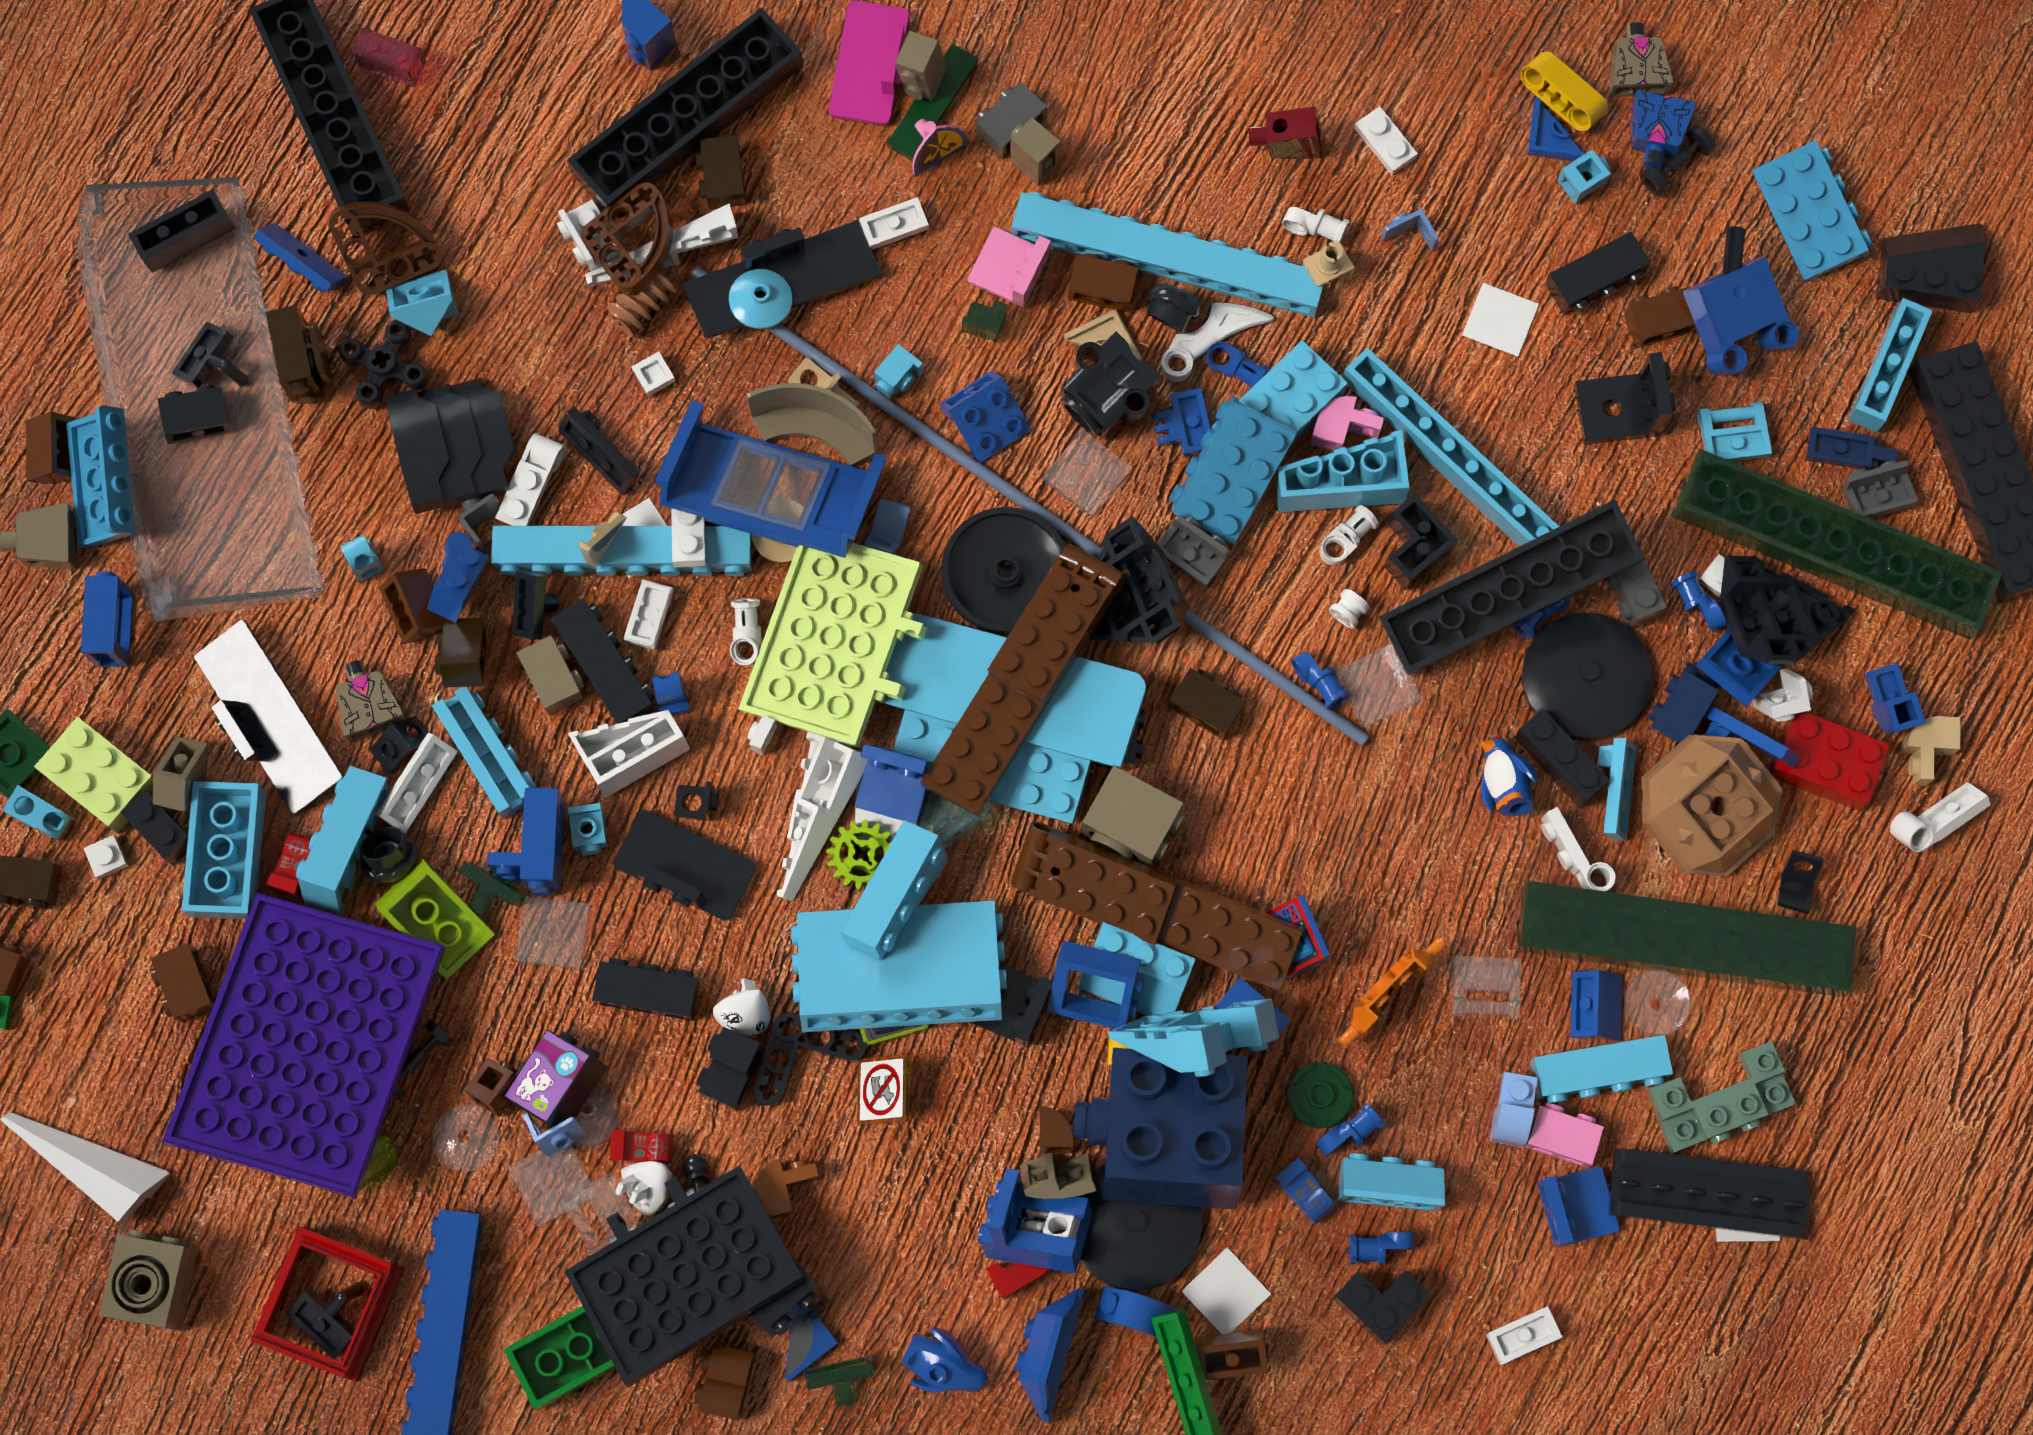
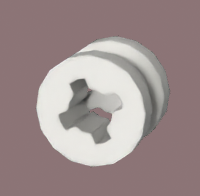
M1344 589L1340 594V601L1332 604L1329 612L1341 624L1354 629L1358 624L1360 615L1366 614L1370 606L1355 592Z

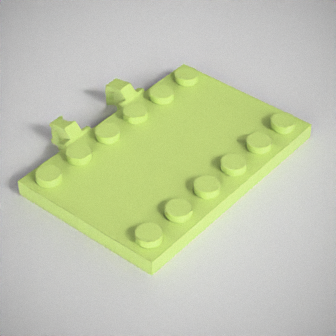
M855 543L851 544L846 558L799 545L793 556L738 709L744 713L761 718L765 715L774 719L777 723L859 748L875 701L883 703L885 696L900 701L903 700L906 688L899 683L889 681L890 674L886 672L897 640L902 641L904 634L921 640L925 638L928 628L924 627L923 623L913 621L914 614L908 612L923 565L911 559Z

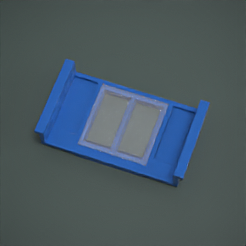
M692 400L655 478V483L661 485L660 505L704 517L706 521L791 546L799 547L801 545L846 558L887 461V456L875 453L869 469L866 471L702 424L704 404Z

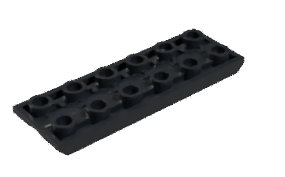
M1614 1148L1609 1215L1808 1240L1812 1173L1642 1150Z

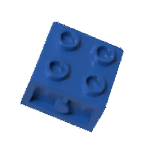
M989 371L938 404L943 414L954 421L978 462H983L1031 430L1029 423L1004 379L992 371Z
M864 744L861 757L867 758V763L855 803L856 808L917 824L927 791L920 782L933 761L874 744Z
M1601 1167L1560 1177L1553 1176L1537 1182L1555 1248L1619 1231L1616 1216L1609 1215L1610 1194Z

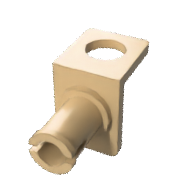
M1340 241L1329 243L1328 247L1325 245L1321 251L1303 260V265L1316 287H1320L1342 275L1346 281L1352 279L1355 269Z
M805 358L788 378V383L801 384V373L805 370H811L817 375L815 386L830 390L844 397L856 407L859 404L857 400H854L837 386L838 380L842 376L841 374L836 373L830 376L809 358Z

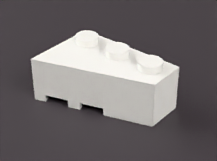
M669 710L630 718L628 722L611 726L608 724L600 725L598 729L568 733L605 798L690 750L684 735Z

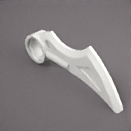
M1212 303L1210 315L1202 327L1191 333L1176 334L1169 349L1162 357L1161 371L1164 377L1173 382H1181L1187 379L1191 374L1193 361L1207 352L1212 344L1221 342L1229 336L1250 327L1270 323L1273 321V316L1244 305ZM1178 357L1184 360L1186 367L1182 371L1176 372L1169 368L1168 361Z

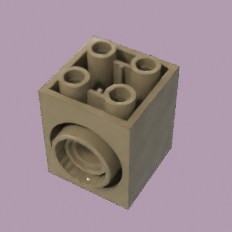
M1113 766L1082 821L1081 835L1090 839L1096 846L1151 868L1153 864L1160 866L1168 851L1167 848L1170 843L1167 842L1169 835L1175 838L1184 822L1185 814L1181 813L1183 802Z
M129 1230L128 1236L118 1234L99 1316L181 1331L199 1251L190 1249V1242L183 1241L182 1239L162 1236V1241L157 1242L158 1236ZM151 1280V1288L146 1293V1285Z

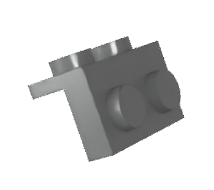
M1891 460L1883 463L1876 469L1869 471L1865 468L1856 470L1847 477L1842 491L1855 523L1917 506L1918 498L1907 474L1910 468L1908 460L1901 462Z
M1179 514L1176 515L1172 526L1158 543L1171 565L1204 588H1207L1228 560L1230 550L1226 548L1228 545L1223 539L1214 534L1209 536L1201 530V525L1189 516L1183 518Z

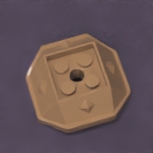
M1688 735L1641 777L1643 824L1683 873L1727 877L1774 835L1783 788L1742 738ZM1714 798H1717L1720 804L1716 814L1711 810V802Z

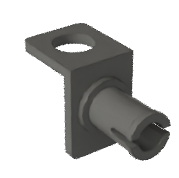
M493 493L482 500L478 497L460 502L465 512L457 517L473 542L484 554L488 552L473 530L497 514L501 504Z

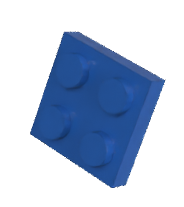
M1730 629L1719 638L1696 665L1746 707L1781 668L1778 664H1767L1741 657Z

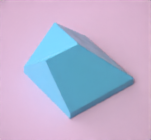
M447 270L407 280L386 289L390 316L430 336L434 333L440 320L460 315Z

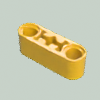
M1541 52L1521 70L1520 77L1523 84L1578 131H1587L1608 111V104L1605 98L1551 52Z

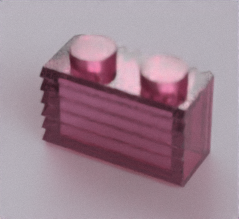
M364 27L361 29L352 49L360 69L365 68V71L370 70L371 73L382 74L383 77L387 76L388 79L393 78L394 82L399 80L400 84L404 82L406 86L410 84L411 88L416 86L426 63L421 48Z

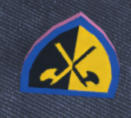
M925 119L917 121L915 127L924 140L913 158V175H919L967 146V138L964 131L952 125L936 126L934 122H927Z

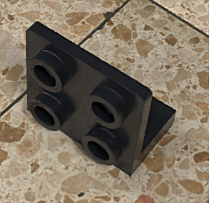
M999 963V970L1006 969L1007 989L1000 990L1002 1020L969 1023L1027 1047L1050 995L1053 981L1042 976L1040 980H1037Z

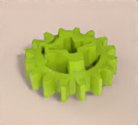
M867 820L863 821L862 827H857L854 821H850L851 829L848 831L843 827H839L841 837L831 836L830 841L835 848H830L826 851L828 856L834 857L833 860L827 863L829 869H838L833 875L834 879L838 880L844 877L843 885L845 888H848L851 883H855L857 892L861 891L863 884L868 885L878 867L876 855L881 852L882 848L885 855L891 844L887 843L891 837L890 832L887 831L880 834V824L877 823L873 828H869ZM866 835L871 838L869 840H859L856 836ZM845 844L848 849V857L841 863L840 854ZM854 846L863 853L868 851L867 855L870 865L867 861L864 862L863 859L856 861L857 856ZM862 871L867 872L868 876H856L853 873Z

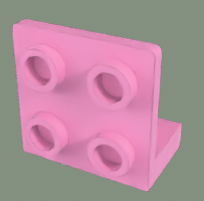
M994 227L968 277V283L1024 308L1051 254V241L1039 236L1036 243L1033 244Z

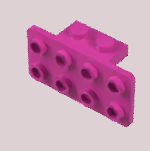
M860 1L849 2L829 104V115L831 117L878 125L890 123L897 84H902L895 61L906 40L905 36L909 20L907 9Z

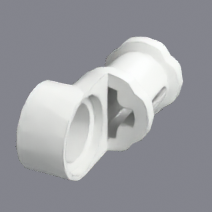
M1289 207L1282 220V225L1285 229L1296 235L1305 236L1308 233L1314 236L1318 234L1334 241V243L1339 241L1341 243L1350 220H1339L1326 214L1322 208L1317 215H1314L1298 207Z
M1358 505L1355 508L1356 513L1344 524L1340 523L1323 540L1319 554L1324 563L1331 566L1342 564L1347 556L1360 544V539L1370 529H1376L1379 526V522L1370 510L1362 505ZM1332 542L1340 544L1343 548V555L1338 558L1329 556L1326 552V545Z
M734 599L731 601V606L735 608V627L732 628L733 642L730 646V655L739 665H750L757 659L762 645L761 626L758 625L757 607L760 606V599ZM746 641L753 646L754 654L751 658H744L739 654L738 645L740 642Z

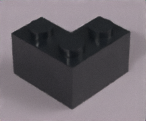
M1416 493L1390 514L1387 524L1401 538L1404 544L1388 557L1384 567L1406 591L1448 556L1458 542L1455 536Z
M723 1027L721 1033L715 1032L710 1040L707 1051H710L709 1058L712 1062L709 1069L703 1067L696 1085L700 1087L698 1090L700 1096L737 1112L764 1050L759 1042Z
M795 1259L794 1261L805 1280L750 1313L771 1338L776 1334L782 1335L789 1330L794 1323L793 1319L797 1316L803 1322L808 1318L810 1320L817 1318L826 1309L825 1304L830 1301Z
M1406 1270L1383 1293L1357 1271L1332 1299L1382 1345L1387 1342L1431 1293Z

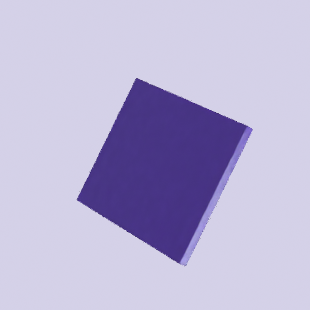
M256 893L162 1140L163 1143L356 1199L444 955L445 946Z

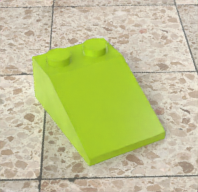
M424 858L375 902L378 911L400 933L445 946L446 949L438 971L446 980L495 935Z

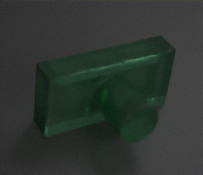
M464 861L458 871L480 885L468 906L482 915L487 913L496 896L513 906H521L527 896L474 862Z
M871 1355L805 1369L807 1389L832 1385L836 1406L838 1407L851 1405L856 1402L852 1380L874 1375Z

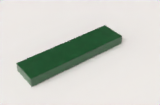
M953 43L943 56L948 70L934 100L915 99L887 142L888 148L913 161L918 147L924 140L915 127L916 122L925 119L927 122L932 121L938 126L979 63L976 56Z

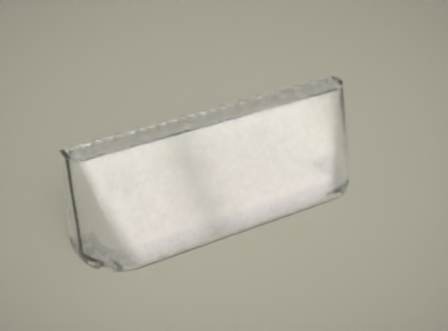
M238 177L86 185L78 209L77 226L80 229L82 243H78L77 247L84 297L105 406L124 408L135 534L130 535L142 597L147 610L152 609V619L156 622L318 598L324 590L323 574L317 571L316 566L318 559L317 544L315 541H311L310 536L312 518L310 512L305 511L304 506L306 489L304 482H300L298 476L300 459L298 453L293 452L291 442L294 439V429L292 423L287 422L285 412L288 409L287 395L285 392H281L265 313L269 311V307L263 303L262 298L264 281L263 277L258 275L256 268L258 264V251L256 246H252L250 239L252 235V222L250 217H246L244 209L247 203L246 192L244 188H240ZM213 189L224 204L236 229L152 273L141 260L128 233ZM207 321L227 330L234 336L222 357L230 360L248 376L249 381L245 386L240 387L222 370L213 367L201 386L213 385L215 388L222 387L231 433L167 444L157 398H162L165 394L173 391H181L183 394L196 391V387L177 379L171 372Z

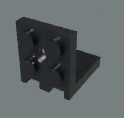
M1662 352L1649 353L1638 374L1575 381L1574 390L1584 445L1657 437L1661 434L1672 413L1676 410L1675 396L1673 392L1669 393L1667 383L1671 377L1670 366L1668 362H1664ZM1608 402L1616 404L1619 408V414L1614 417L1606 415L1603 411V405Z

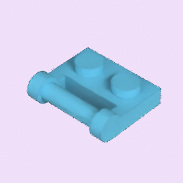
M1753 402L1750 406L1714 411H1709L1708 408L1698 409L1697 421L1701 429L1707 465L1766 458L1772 455L1762 402ZM1752 419L1754 421V425L1713 430L1712 423Z

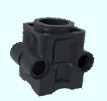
M1116 331L1101 346L1095 342H1085L1080 345L1076 353L1075 373L1061 385L1060 403L1086 432L1094 437L1098 435L1105 440L1121 423L1132 428L1139 427L1144 423L1150 405V397L1158 390L1161 375L1150 364L1138 360L1132 354L1128 342ZM1090 359L1096 362V364L1088 366L1082 361ZM1129 404H1137L1141 410L1132 411L1127 406Z

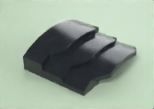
M481 378L451 386L450 384H445L419 392L415 388L386 396L393 437L408 495L415 514L509 489L504 468L513 456L515 448L502 396L496 391L485 388Z

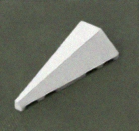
M730 204L674 230L671 248L662 269L680 264L677 253L739 238ZM653 241L628 253L638 266L641 265L648 255ZM620 257L607 264L616 263L620 259ZM602 267L585 274L588 287L612 282V279ZM626 269L621 272L625 278L631 277Z
M807 732L806 739L810 741L808 758L802 759L800 767L805 770L801 789L796 790L787 836L792 841L789 858H783L782 868L786 869L784 885L782 889L777 890V896L790 901L794 900L860 781L867 763V758L861 757L862 751Z

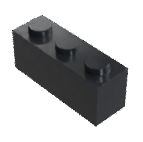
M212 189L128 233L141 260L153 273L235 230L236 227L224 204Z
M1631 231L1549 273L1545 285L1563 316L1572 311L1574 314H1577L1587 309L1591 305V301L1599 297L1605 300L1618 292V287L1626 283L1632 286L1646 277L1645 273L1650 265V261Z
M1543 708L1525 723L1514 736L1518 743L1580 809L1610 781Z
M609 958L608 963L600 961L592 998L596 1005L693 1021L700 986L698 978L693 977V972L682 969H674L673 974L660 972V966L642 963L641 968L628 966V961L618 958Z

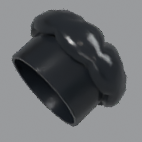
M1164 283L1157 284L1148 291L1147 295L1151 302L1146 313L1155 320L1182 334H1185L1191 319H1196L1200 316L1201 308L1198 300L1194 295L1183 289L1179 290L1176 286Z
M396 827L377 829L370 833L360 846V864L363 873L370 880L379 883H391L405 877L416 864L418 858L415 842L410 837L403 835L401 830Z

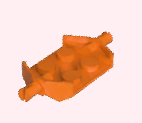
M1437 937L1426 949L1422 951L1410 949L1411 954L1406 955V957L1402 955L1372 988L1359 999L1356 1004L1357 1007H1353V1013L1350 1012V1027L1337 1041L1345 1049H1348L1359 1036L1364 1035L1379 1018L1375 1013L1390 998L1387 992L1391 988L1397 992L1411 975L1418 980L1435 962L1434 959L1447 947V944L1440 937Z

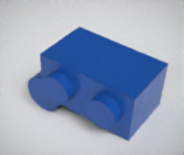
M462 532L451 533L447 538L444 548L446 554L442 561L444 570L433 588L427 610L455 623L479 584L489 558L488 555L473 549L471 538Z

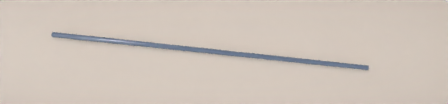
M697 266L692 271L691 276L695 279L709 273ZM781 323L767 329L831 375L841 374L842 376L839 380L1015 504L1043 518L1058 534L1075 546L1096 558L1099 557L1102 551L1101 547ZM1187 608L1185 623L1359 745L1363 746L1369 738L1368 734L1335 711L1327 710L1324 706L1325 704Z

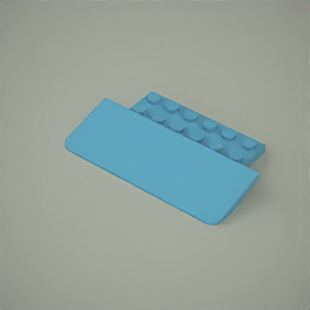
M913 613L912 620L923 623V626L928 628L925 638L921 640L904 634L902 641L897 640L886 672L890 674L889 681L903 685L906 691L902 701L885 696L882 704L905 710L893 750L934 761L986 679L988 667L1007 638ZM1077 657L988 801L1074 825L1092 761L1112 767L1116 766L1120 769L1123 767L1146 693V683L1143 677L1136 672Z

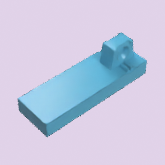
M1614 738L1613 745L1601 746L1598 756V766L1610 769L1604 834L1615 841H1627L1637 746L1627 738Z

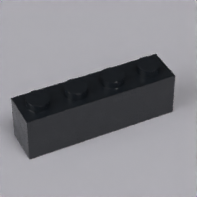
M584 598L550 618L617 724L628 722L630 718L648 715L655 711L651 703L655 699L653 693L646 683L639 685L634 675L638 673L636 667L628 656L623 659L617 651L621 644L612 630L605 632L600 622L604 618L595 604L588 606Z

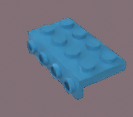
M1817 140L1752 170L1804 283L1862 256L1864 259L1869 257L1868 248L1873 246L1866 229L1860 231L1855 222L1860 217L1853 202L1846 203L1842 195L1846 188L1840 175L1836 174L1833 176L1829 168L1833 161L1826 146L1820 148Z
M1232 396L1229 402L1224 400L1215 416V418L1219 419L1213 430L1208 428L1200 442V446L1203 447L1198 458L1193 456L1190 459L1184 472L1188 476L1183 485L1177 484L1169 501L1173 502L1172 513L1179 514L1183 518L1189 516L1201 525V528L1235 544L1294 440L1296 431L1242 404L1238 398Z
M102 405L95 409L94 414L66 423L78 548L88 549L135 534L124 408Z

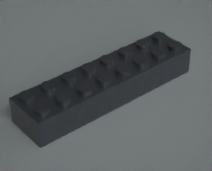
M268 0L249 8L338 206L356 202H381L409 212V206L314 0ZM344 218V220H345L347 226H348V222L351 221V218H350V219H345V218ZM381 218L357 219L363 231L388 221Z
M761 7L568 158L567 162L571 174L603 210L607 209L641 183L648 182L654 185L695 153V151L701 148L700 139L714 138L803 68L802 52Z
M1978 341L1919 358L1908 372L1998 604L2033 594V481Z
M1614 499L1379 616L1407 675L1412 676L1645 561V557Z

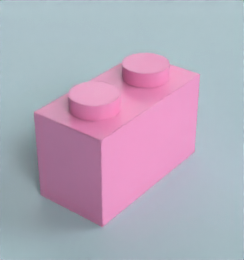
M1545 1103V1107H1537L1534 1111L1529 1138L1524 1147L1585 1168L1592 1166L1604 1127L1597 1125L1595 1118L1584 1114H1577V1117L1564 1114L1565 1109L1554 1104Z

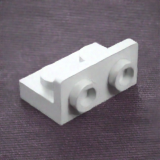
M590 200L568 213L564 209L557 211L561 220L557 223L558 229L565 240L572 239L576 246L572 249V252L580 266L586 264L590 271L601 267L581 239L582 228L600 214L594 201ZM598 233L592 236L600 247L605 244ZM610 253L606 258V263L619 258L621 253Z

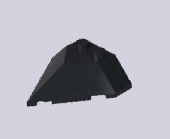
M1131 516L1106 533L1101 543L1104 547L1098 559L1126 573V578L1120 591L1112 600L1088 640L1160 643L1184 627L1187 603L1168 560L1160 546L1136 518Z
M1727 555L1724 559L1719 605L1741 657L1767 664H1796L1856 611L1846 605L1842 608L1836 606L1833 602L1827 600L1828 595L1785 572H1782L1780 575L1764 567V561L1755 556Z

